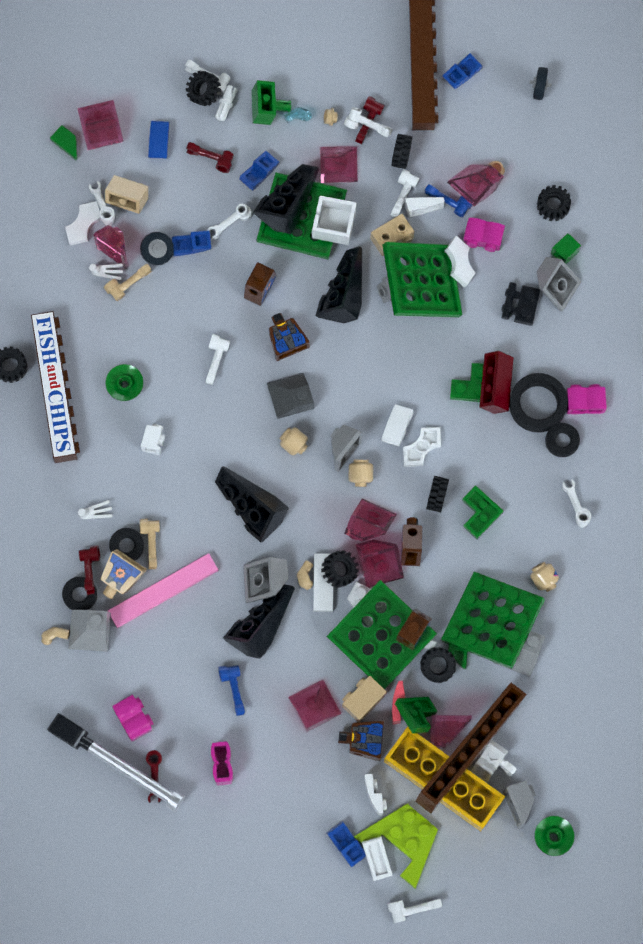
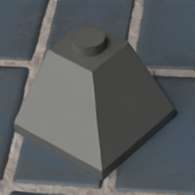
M303 373L267 383L277 419L314 409L313 397Z

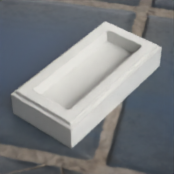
M379 836L363 841L362 845L373 881L392 876L382 837Z

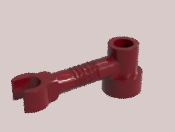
M369 96L363 109L369 112L367 118L373 121L376 114L381 115L385 105ZM362 125L355 142L362 144L370 127Z
M188 142L186 147L187 154L205 156L218 161L216 164L218 171L222 173L230 172L231 161L234 156L232 152L223 151V154H219Z
M98 545L90 546V549L79 550V559L81 562L84 561V587L87 595L95 594L92 562L100 561L101 559Z
M152 750L147 753L146 761L151 767V778L158 782L159 765L162 762V755L160 752ZM153 755L158 756L157 762L151 761ZM151 792L148 796L149 803H151V797L154 795Z

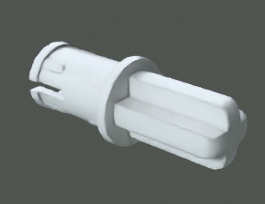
M231 85L227 86L223 98L219 100L220 105L215 115L219 121H225L229 109L233 107L232 102L238 90L235 87L232 90L233 86Z

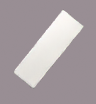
M314 554L313 612H333V586H331L332 583L328 584L326 582L328 580L327 577L323 578L325 572L321 573V569L324 568L321 565L330 554Z

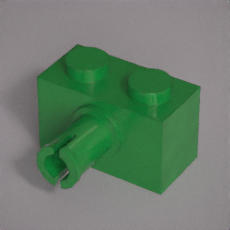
M256 81L251 90L253 123L271 125L276 116V110L290 112L291 100L276 99L275 82Z

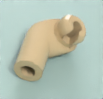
M305 560L298 571L297 579L302 588L309 590L313 586V582L310 580L308 573L314 565Z
M52 627L42 633L41 642L45 645H50L52 639L56 637L68 640L70 630Z

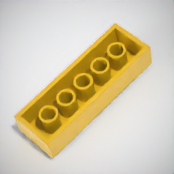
M407 726L384 758V763L423 789L450 756L418 733L412 734ZM467 769L440 803L481 832L506 796Z

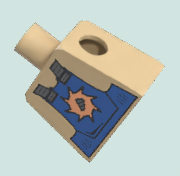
M118 549L112 551L101 576V581L107 584L103 594L113 599L117 591L121 594L127 593L147 569Z

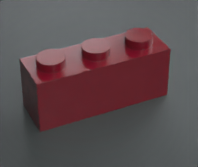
M501 351L484 354L479 408L493 414L509 412L514 357Z

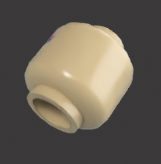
M296 427L292 429L287 428L279 438L281 440L280 446L290 455H296L297 453L301 455L308 447L306 445L308 437Z
M353 460V463L349 464V481L355 483V487H367V483L373 481V464L369 463V460Z
M542 562L531 569L533 572L530 574V577L538 590L545 589L546 592H549L557 587L555 583L559 580V576L552 564Z

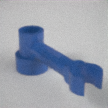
M430 184L425 188V194L428 196L444 197V202L455 208L454 213L462 218L474 204V201L465 195H461L459 200L456 201L444 195Z
M225 665L218 667L221 682L230 681L236 716L244 715L245 710L237 677H240L239 666L227 667Z

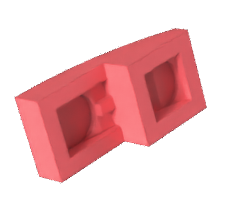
M398 681L393 696V725L401 723L400 712L395 702L398 698H405L403 681Z

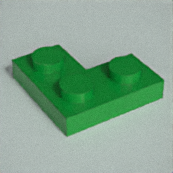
M472 363L470 381L451 380L450 400L480 402L484 364Z
M476 485L462 499L475 512L463 527L478 540L504 511Z
M429 697L398 698L395 702L397 709L412 734L426 733L430 730L431 726L426 717H434L438 711Z

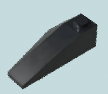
M301 164L287 176V180L281 186L277 185L274 187L273 193L269 196L265 195L253 211L254 214L274 231L291 234L300 220L319 167Z
M360 246L346 250L336 269L338 272L334 280H330L328 284L330 288L326 296L322 295L319 301L316 317L343 324L358 320L362 305V248Z
M221 467L215 480L216 485L226 500L231 501L236 509L234 512L237 516H241L245 522L244 527L260 543L263 542L283 522L289 507L273 494L227 467Z
M284 584L276 596L263 599V603L259 607L248 611L250 615L243 621L239 619L235 622L223 639L246 656L260 659L273 642L295 590L294 586Z

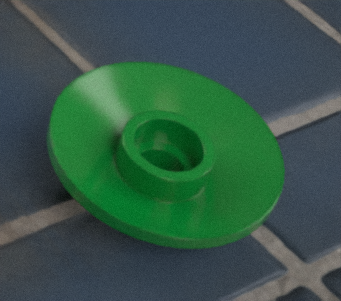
M128 364L112 368L107 374L105 381L108 393L119 401H129L136 398L141 393L144 384L141 372L136 367ZM127 382L128 386L122 387V383Z
M549 816L541 820L534 834L537 847L549 856H560L568 852L574 843L575 837L571 824L559 816ZM552 833L556 834L557 840H551L550 835Z

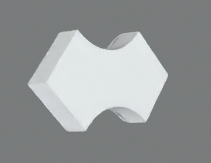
M97 201L79 205L77 219L72 224L65 226L70 246L88 242L90 228L95 223L101 221Z
M455 236L445 249L452 263L450 276L463 287H466L476 272L472 269L468 260L470 247Z
M440 427L421 428L417 441L403 447L404 467L423 466L427 453L432 449L441 447Z

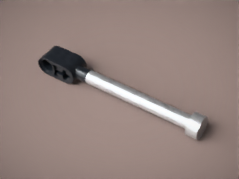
M57 713L47 728L50 733L77 750L79 747H82L167 802L166 807L171 811L176 812L185 799L184 794L178 790L173 793L87 737L89 733L63 715Z

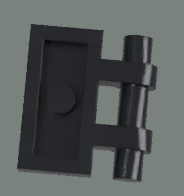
M510 282L505 291L506 299L505 304L502 305L501 311L503 313L501 318L508 320L510 314L515 315L514 322L532 326L540 289L522 285L521 292L515 290L517 284ZM513 299L519 300L517 307L512 306Z

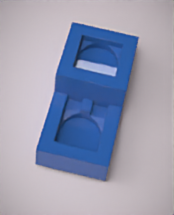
M469 53L459 64L455 63L442 77L456 89L478 73L483 66Z
M151 121L148 158L167 159L170 122Z
M265 151L254 160L250 168L240 175L239 180L253 191L279 165V161Z
M209 231L172 236L174 256L190 255L211 250Z
M343 821L326 833L351 868L366 857L363 848Z

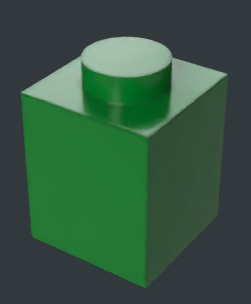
M567 233L552 247L551 257L562 259L567 264L579 253L581 245Z

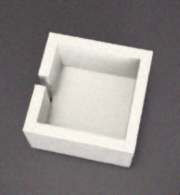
M320 196L312 228V238L349 245L357 203Z

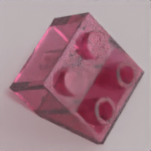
M114 100L77 108L87 150L123 142Z

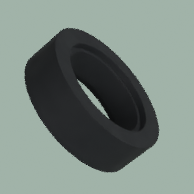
M544 373L529 374L520 379L512 390L509 403L510 413L514 421L523 429L531 432H546L562 421L567 409L568 397L565 388L556 378ZM539 386L551 391L556 398V411L545 419H534L526 415L520 405V397L525 390Z

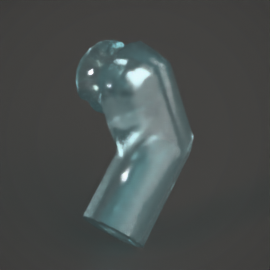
M297 107L286 113L284 118L287 123L294 119L309 121L312 118V114L307 109Z

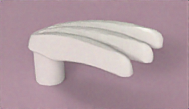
M91 264L89 269L93 275L121 280V277L107 274L123 273L122 270L106 269L119 268L123 264L99 266Z
M109 500L85 509L81 508L78 511L82 519L113 517L112 514L95 515L112 510V507L95 510L110 503Z

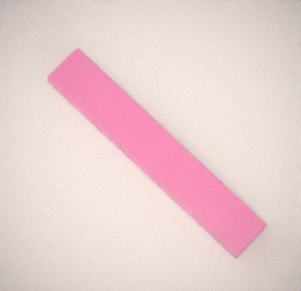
M208 553L109 609L108 612L111 613V619L115 626L119 628L219 570Z

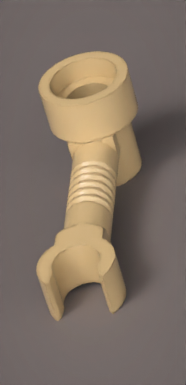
M145 264L125 282L119 284L116 279H112L103 288L116 301H119L125 296L123 291L139 279L152 272L148 264Z
M140 519V534H148L149 569H156L155 539L156 532L160 531L159 520L148 521V519Z

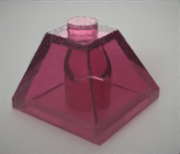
M357 146L320 147L321 183L358 182Z
M469 165L448 180L447 183L475 207L496 191L504 176L491 165Z
M110 225L96 231L93 235L96 248L118 264L122 263L123 267L127 269L128 260L123 232L119 228H113Z
M362 498L352 513L344 534L361 542L385 535L397 514Z
M379 540L355 544L366 587L375 586L379 580L383 583H388L404 578L397 544Z
M324 680L288 697L306 733L341 715Z
M432 715L430 719V743L439 749L446 748V745H450L469 726L472 715Z

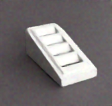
M444 197L405 198L404 206L410 218L443 209L445 200Z

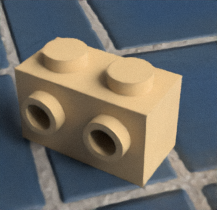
M116 175L113 176L105 189V203L140 214L148 200V186Z
M400 214L373 230L370 239L380 254L384 256L382 245L385 242L410 243L414 238V230L404 215Z
M371 676L367 679L363 677L356 684L357 689L353 693L348 692L342 699L344 701L342 707L358 723L369 714L387 693Z

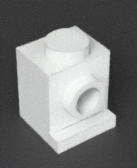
M158 424L146 426L141 443L142 451L161 455V448L159 446H163L165 435L162 432L163 426Z

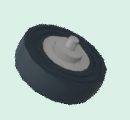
M539 67L537 76L529 82V84H533L532 88H534L533 99L542 100L545 90L552 85L548 83L549 79H547L548 68Z
M152 232L142 240L140 252L143 259L149 264L163 265L171 259L174 246L171 238L166 234Z

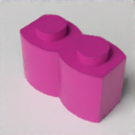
M468 218L463 242L470 248L483 247L489 252L500 251L505 225L487 222L478 218Z
M592 384L587 388L581 387V385H571L570 388H567V414H602L607 410L605 387H600L599 384Z
M131 695L112 706L131 742L152 731L151 725L154 723L149 714L144 715L141 709L144 706L139 697L135 698Z
M227 741L212 743L211 757L214 763L213 777L217 786L232 784L233 770L230 764L231 751Z

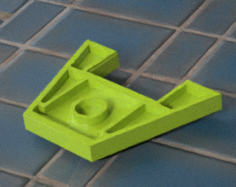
M406 804L355 835L354 838L362 844L363 841L381 835L412 860L400 877L416 889L438 829L409 804Z

